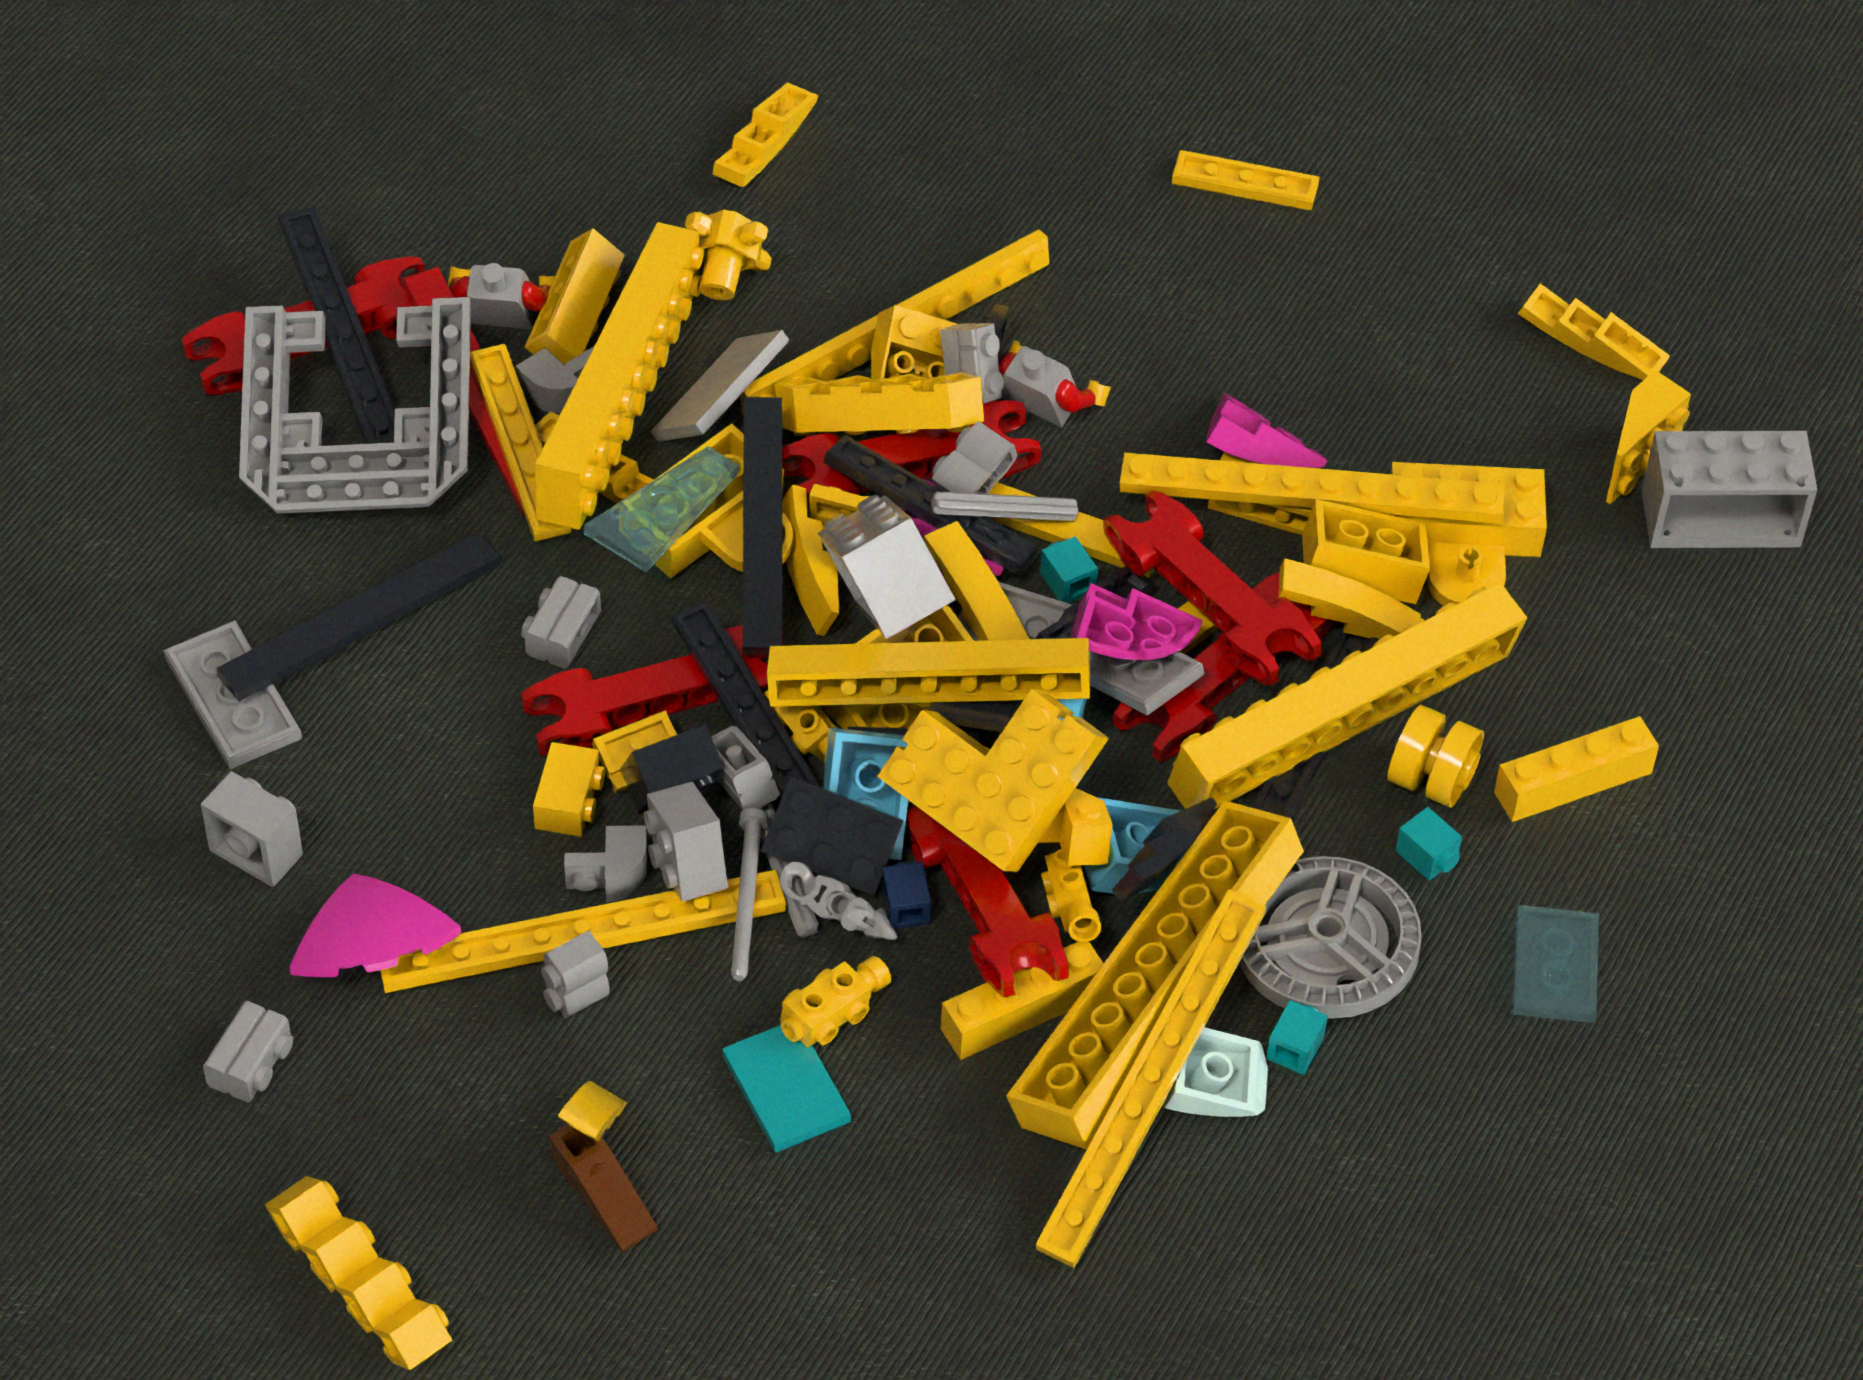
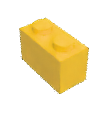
M555 742L551 743L533 804L535 829L582 837L585 823L592 822L595 815L596 799L593 798L595 790L602 789L605 778V767L599 766V751L597 749Z

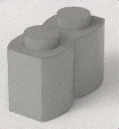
M978 421L971 428L967 427L960 433L956 440L957 447L948 457L943 456L937 461L932 471V481L934 486L943 492L989 494L994 484L1007 473L1018 455L1015 446Z
M589 930L544 955L545 966L541 968V972L546 981L547 989L543 991V995L553 1012L560 1011L566 1019L609 995L610 987L606 975L608 972L607 957L604 949Z

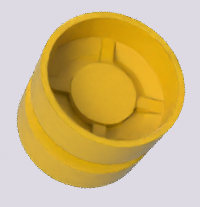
M1419 705L1410 716L1398 740L1389 765L1387 780L1405 789L1414 791L1423 781L1426 774H1428L1426 798L1452 808L1475 774L1480 760L1484 731L1457 721L1446 737L1443 738L1446 715Z

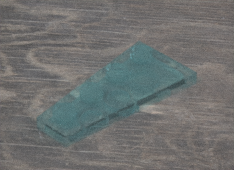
M707 446L584 525V534L639 569L647 572L738 475L739 465Z

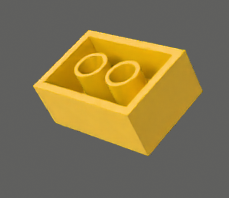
M1315 499L1302 533L1304 564L1323 568L1359 581L1400 602L1416 604L1430 570L1426 523Z

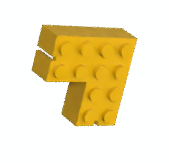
M1031 689L990 750L938 712L921 710L902 739L908 744L907 747L897 746L877 777L1001 870L1018 872L1109 738L1081 717L1072 716L1074 714L1073 711L1047 692Z

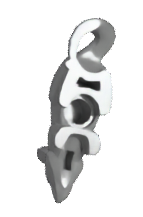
M800 861L791 862L782 870L780 883L786 895L796 901H800L802 906L808 905L820 917L829 920L836 919L841 922L846 930L863 931L866 937L889 940L897 939V934L891 922L887 919V913L882 908L875 910L865 899L860 896L857 897L852 893L850 887L845 883L825 875L814 877L810 867ZM794 876L801 878L805 896H799L792 889L791 882Z

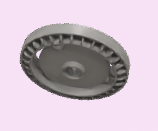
M1321 856L1303 858L1296 861L1265 904V915L1281 900L1289 898L1276 908L1268 925L1258 926L1239 962L1240 968L1248 981L1260 994L1280 1007L1286 1008L1289 1000H1292L1301 1005L1315 1007L1320 1013L1328 1015L1327 1018L1352 1017L1370 1012L1386 1004L1398 995L1411 980L1418 965L1421 948L1420 919L1407 893L1392 878L1380 870L1362 862L1340 857ZM1372 904L1377 906L1388 917L1395 929L1398 946L1391 959L1386 957L1389 946V932L1386 922L1381 913ZM1266 941L1267 945H1260V942ZM1343 980L1357 981L1350 984L1338 985V983Z

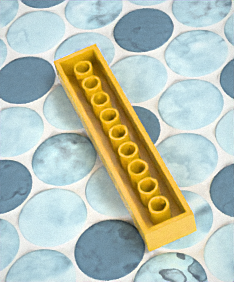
M659 222L656 223L535 463L536 520L580 530L586 516L593 515L597 503V494L599 490L604 491L607 486L609 469L611 465L616 466L620 459L621 444L623 440L628 441L630 439L635 416H641L643 412L645 395L647 391L652 392L654 390L657 370L659 367H665L669 355V346L671 343L676 344L678 340L680 323L682 320L689 318L693 297H699L701 293L699 286L702 276L698 275V271L703 261L704 249L699 247L698 231Z
M1501 582L1488 589L1485 586L1479 587L1459 604L1456 605L1454 602L1448 603L1439 609L1435 616L1427 620L1419 618L1405 628L1404 632L1394 637L1392 634L1382 637L1373 645V648L1363 653L1357 650L1349 654L1340 665L1332 669L1329 667L1321 668L1310 677L1309 681L1299 686L1297 683L1290 684L1268 702L1259 700L1252 704L1244 714L1235 719L1232 716H1228L1219 721L1213 727V730L1203 735L1195 733L1189 736L1180 745L1181 749L1173 763V769L1167 784L1185 809L1210 798H1213L1217 803L1214 808L1216 809L1221 806L1224 800L1229 802L1262 785L1275 775L1278 777L1293 769L1296 764L1304 760L1305 762L1310 760L1313 755L1320 751L1326 752L1508 657L1527 617Z
M1224 800L1006 1095L1021 1128L1086 1150L1088 1149L1228 889L1265 905L1304 852L1291 818Z

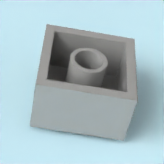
M231 771L201 803L209 850L269 886L274 887L303 855L296 808L288 799L282 796L276 797L263 790L255 780L251 778L244 779Z
M689 782L647 794L649 810L644 811V821L649 834L653 838V844L648 846V852L653 867L661 869L667 888H673L682 902L728 889L720 820L695 784Z

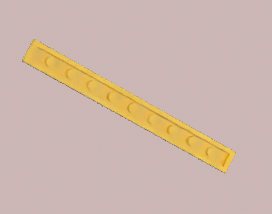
M1037 230L897 304V306L946 320L1049 265L1048 236L1042 231ZM878 315L752 381L740 395L743 417L744 397L776 398L775 383L802 377H811L825 382L831 381L871 360V347Z
M1124 453L1120 478V492L1148 494L1151 491H1159L1167 496L1307 508H1312L1315 499L1383 514L1502 524L1506 484L1135 453Z
M777 871L757 873L753 918L785 912L786 902ZM740 877L727 879L728 889L683 902L675 890L461 933L450 942L426 955L419 949L409 954L399 955L397 966L380 970L384 992L388 993L544 961L546 953L588 930L604 949L736 922Z
M1228 889L1035 1244L1036 1250L1075 1268L1266 913L1265 905Z

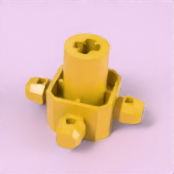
M722 210L710 215L693 212L686 217V228L699 232V247L704 249L702 262H705L699 286V291L704 296L720 301L731 300L735 295L740 271L752 269L756 272H762L769 269L772 258L766 250L761 248L768 232L765 225L757 221L753 222L738 212Z

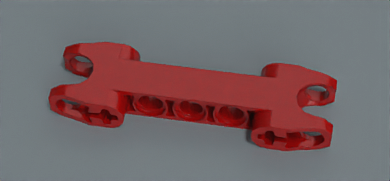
M402 257L383 260L368 265L357 272L354 277L355 285L347 287V291L364 334L380 329L384 337L390 339L397 338V307H415L404 287V278L425 272V264L421 258ZM415 268L411 274L400 277L404 271ZM310 301L285 308V312L313 311ZM235 311L215 317L190 331L182 338L183 351L187 359H219L217 362L206 367L200 374L205 394L220 395L242 391L245 314ZM200 340H210L209 342L199 347H193L194 344ZM290 352V360L312 352ZM226 375L223 380L211 383L214 378Z
M1013 400L984 403V422L981 423L1015 446L1017 455L1030 452L1024 457L1016 458L1010 469L1001 479L1026 470L1040 462L1041 447L1038 441L1031 438H1010L1004 435L1017 430L1026 423L1024 403ZM1008 413H1016L1010 418L1001 419L1002 416ZM918 429L917 432L897 433L857 442L917 477L930 479L933 477L932 471L937 461L943 456L948 457L956 449V440L961 432H949L947 429ZM834 433L808 436L782 447L783 476H802L809 479L804 483L796 485L806 488L807 497H809L814 484L836 487L856 495L871 491L823 463L826 452L840 440V437ZM791 457L800 458L789 463H783L786 459ZM807 500V515H810L809 500Z
M1151 491L1145 495V509L1151 520L1143 523H1134L1119 515H1110L1103 519L1104 534L1122 563L1138 576L1145 574L1151 569H1155L1223 632L1218 637L1221 651L1240 672L1264 685L1272 686L1279 681V666L1272 654L1281 651L1293 652L1305 660L1312 661L1321 656V641L1302 611L1284 597L1270 605L1199 542L1204 537L1202 526L1197 517L1182 503L1162 492Z
M1280 572L1268 576L1252 589L1269 605L1280 599L1278 598ZM1291 601L1302 611L1306 620L1322 642L1336 621L1312 616L1311 605ZM1218 640L1194 658V660L1202 663L1205 675L1148 716L1122 702L1114 712L1113 725L1120 731L1129 730L1141 723H1154L1162 727L1163 731L1158 735L1157 740L1153 744L1154 753L1152 757L1158 762H1164L1177 756L1181 749V743L1195 733L1203 735L1211 731L1217 720V715L1211 709L1250 678V676L1240 672L1229 662L1221 651ZM1278 652V653H1275V654H1272V655H1273L1274 658H1275V657H1276L1277 655H1279L1281 652Z
M742 625L724 629L764 694L768 690V664L760 661V659L768 655H742ZM782 630V646H784V641H783L784 632H783V630ZM691 655L593 680L591 672L587 669H571L556 673L530 686L521 693L522 707L525 714L533 716L556 715L562 718L560 721L543 728L541 732L536 734L537 748L540 755L548 756L551 743L548 742L554 739L563 738L556 743L594 749L592 745L593 739L612 732L613 729L627 726L665 710L667 715L719 702ZM540 696H548L539 701H533Z
M915 804L908 805L905 826L911 843L912 855L917 863L923 862L924 869L941 865L979 931L978 934L969 937V947L973 961L982 978L1004 998L1016 994L1013 985L1015 981L1013 975L1025 968L1036 967L1044 970L1056 981L1069 978L1068 961L1061 943L1059 928L1052 916L1046 912L1029 918L999 867Z

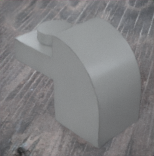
M594 347L565 365L546 348L516 365V375L524 397L535 407L543 411L561 414Z
M646 825L606 826L605 852L565 853L566 889H578L581 891L605 889L606 902L622 900L636 892L643 884L647 874Z

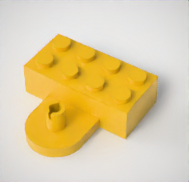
M733 424L727 426L619 505V533L670 579L710 549L730 567L743 572V433ZM782 468V490H783V475H784V469H783V468ZM782 512L783 564L792 550L793 529L789 519Z
M1392 462V475L1506 484L1502 524L1392 515L1426 523L1430 570L1427 575L1428 587L1432 596L1442 606L1451 602L1457 605L1466 600L1474 590L1482 586L1488 589L1499 582L1504 586L1506 580L1505 555L1541 557L1547 530L1544 469Z

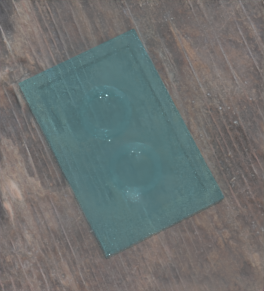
M1518 905L1516 911L1512 1014L1595 1023L1597 1015L1599 913Z

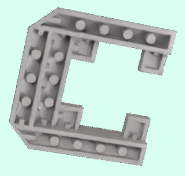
M470 297L432 299V306L397 307V344L399 348L431 346L430 407L395 408L394 443L322 446V416L320 412L288 413L290 352L325 351L326 317L324 312H285L283 305L246 307L239 464L240 481L276 513L430 507L468 471Z

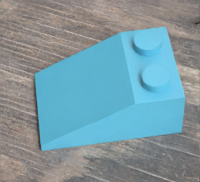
M829 728L824 788L904 819L889 859L901 860L908 799L878 778L877 775L897 746L907 747L908 744L902 740L905 735Z
M1099 798L1105 802L1113 826L1108 864L1084 865L1091 890L1115 894L1112 889L1128 872L1129 868L1127 865L1145 846L1142 842L1163 818L1181 810ZM1190 846L1166 873L1139 893L1159 890Z

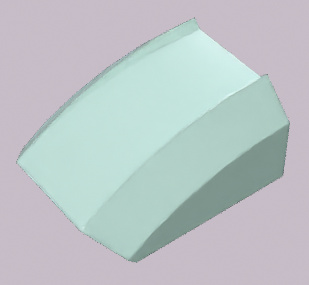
M1204 1027L1162 1106L1165 1109L1208 1116L1243 1117L1260 1114L1265 1110L1268 1073L1262 1044L1256 1040Z

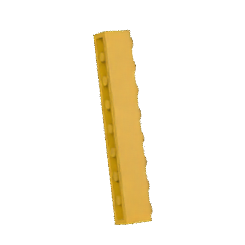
M1089 638L770 646L767 670L770 707L1024 700L1031 689L1045 691L1055 699H1089Z

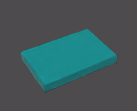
M781 1025L722 1048L723 1059L775 1153L851 1122V1114L814 1047L810 1046L807 1048L800 1040L791 1042L783 1034Z

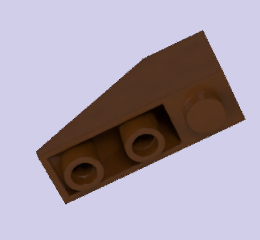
M569 1124L548 1136L553 1163L622 1253L658 1231L657 1225L602 1137L597 1142Z

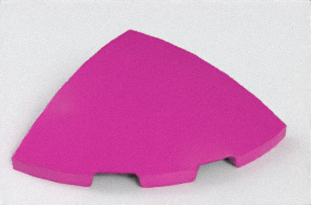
M1226 393L1222 395L1212 417L1206 443L1228 454L1261 464L1306 468L1325 466L1328 460L1316 450L1306 448L1299 438L1279 426L1276 429L1270 427L1271 422L1261 414Z
M1091 583L1079 604L1071 638H1089V651L1101 655L1130 660H1152L1167 657L1184 649L1196 636L1203 620L1132 588L1127 599Z
M353 873L331 895L310 924L289 967L291 975L306 977H337L339 969L352 968L357 965H363L366 972L383 970L397 966L399 955L409 954L418 949L426 955L442 947L462 933L461 927L442 911L420 897L376 878Z

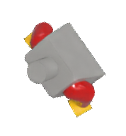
M497 263L473 265L468 270L451 266L448 286L454 298L470 297V324L533 329L535 312L540 311L546 304L549 289L555 276H539L538 287L530 282L525 271L520 268L502 267Z
M1015 340L1008 353L998 360L999 372L1004 379L1001 391L1002 399L1022 402L1027 411L1061 428L1071 413L1091 407L1093 404L1105 406L1111 389L1110 386L1101 385L1095 380H1090L1087 389L1079 391L1069 369L1065 365L1043 355L1038 350L1021 346Z

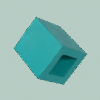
M1076 536L1065 541L1054 542L1047 548L1042 549L1040 574L1059 601L1071 603L1083 598L1089 585L1097 583L1098 568Z
M1427 807L1399 828L1395 851L1430 881L1440 872H1449L1458 863L1462 836Z
M1289 1000L1270 1035L1266 1059L1305 1075L1324 1039L1328 1015L1320 1013L1313 1006L1301 1005Z

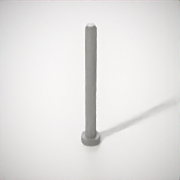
M757 808L743 810L740 813L739 821L740 827L745 832L731 975L736 981H743L748 974L760 834L767 828L768 824L767 813Z

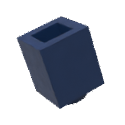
M902 862L893 866L882 867V893L887 917L893 929L930 925L931 900L923 862L911 864Z

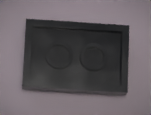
M791 775L761 852L789 863L795 861L803 862L814 873L835 878L852 888L874 896L882 876V867H885L904 819Z

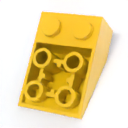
M897 305L879 312L871 347V379L880 380L904 374H913L928 379L944 376L945 369L940 329L957 324Z
M1656 370L1632 390L1606 502L1609 504L1613 503L1621 494L1624 496L1628 495L1635 487L1637 480L1645 474L1655 431H1682L1683 425L1690 415V411L1687 409L1691 393Z

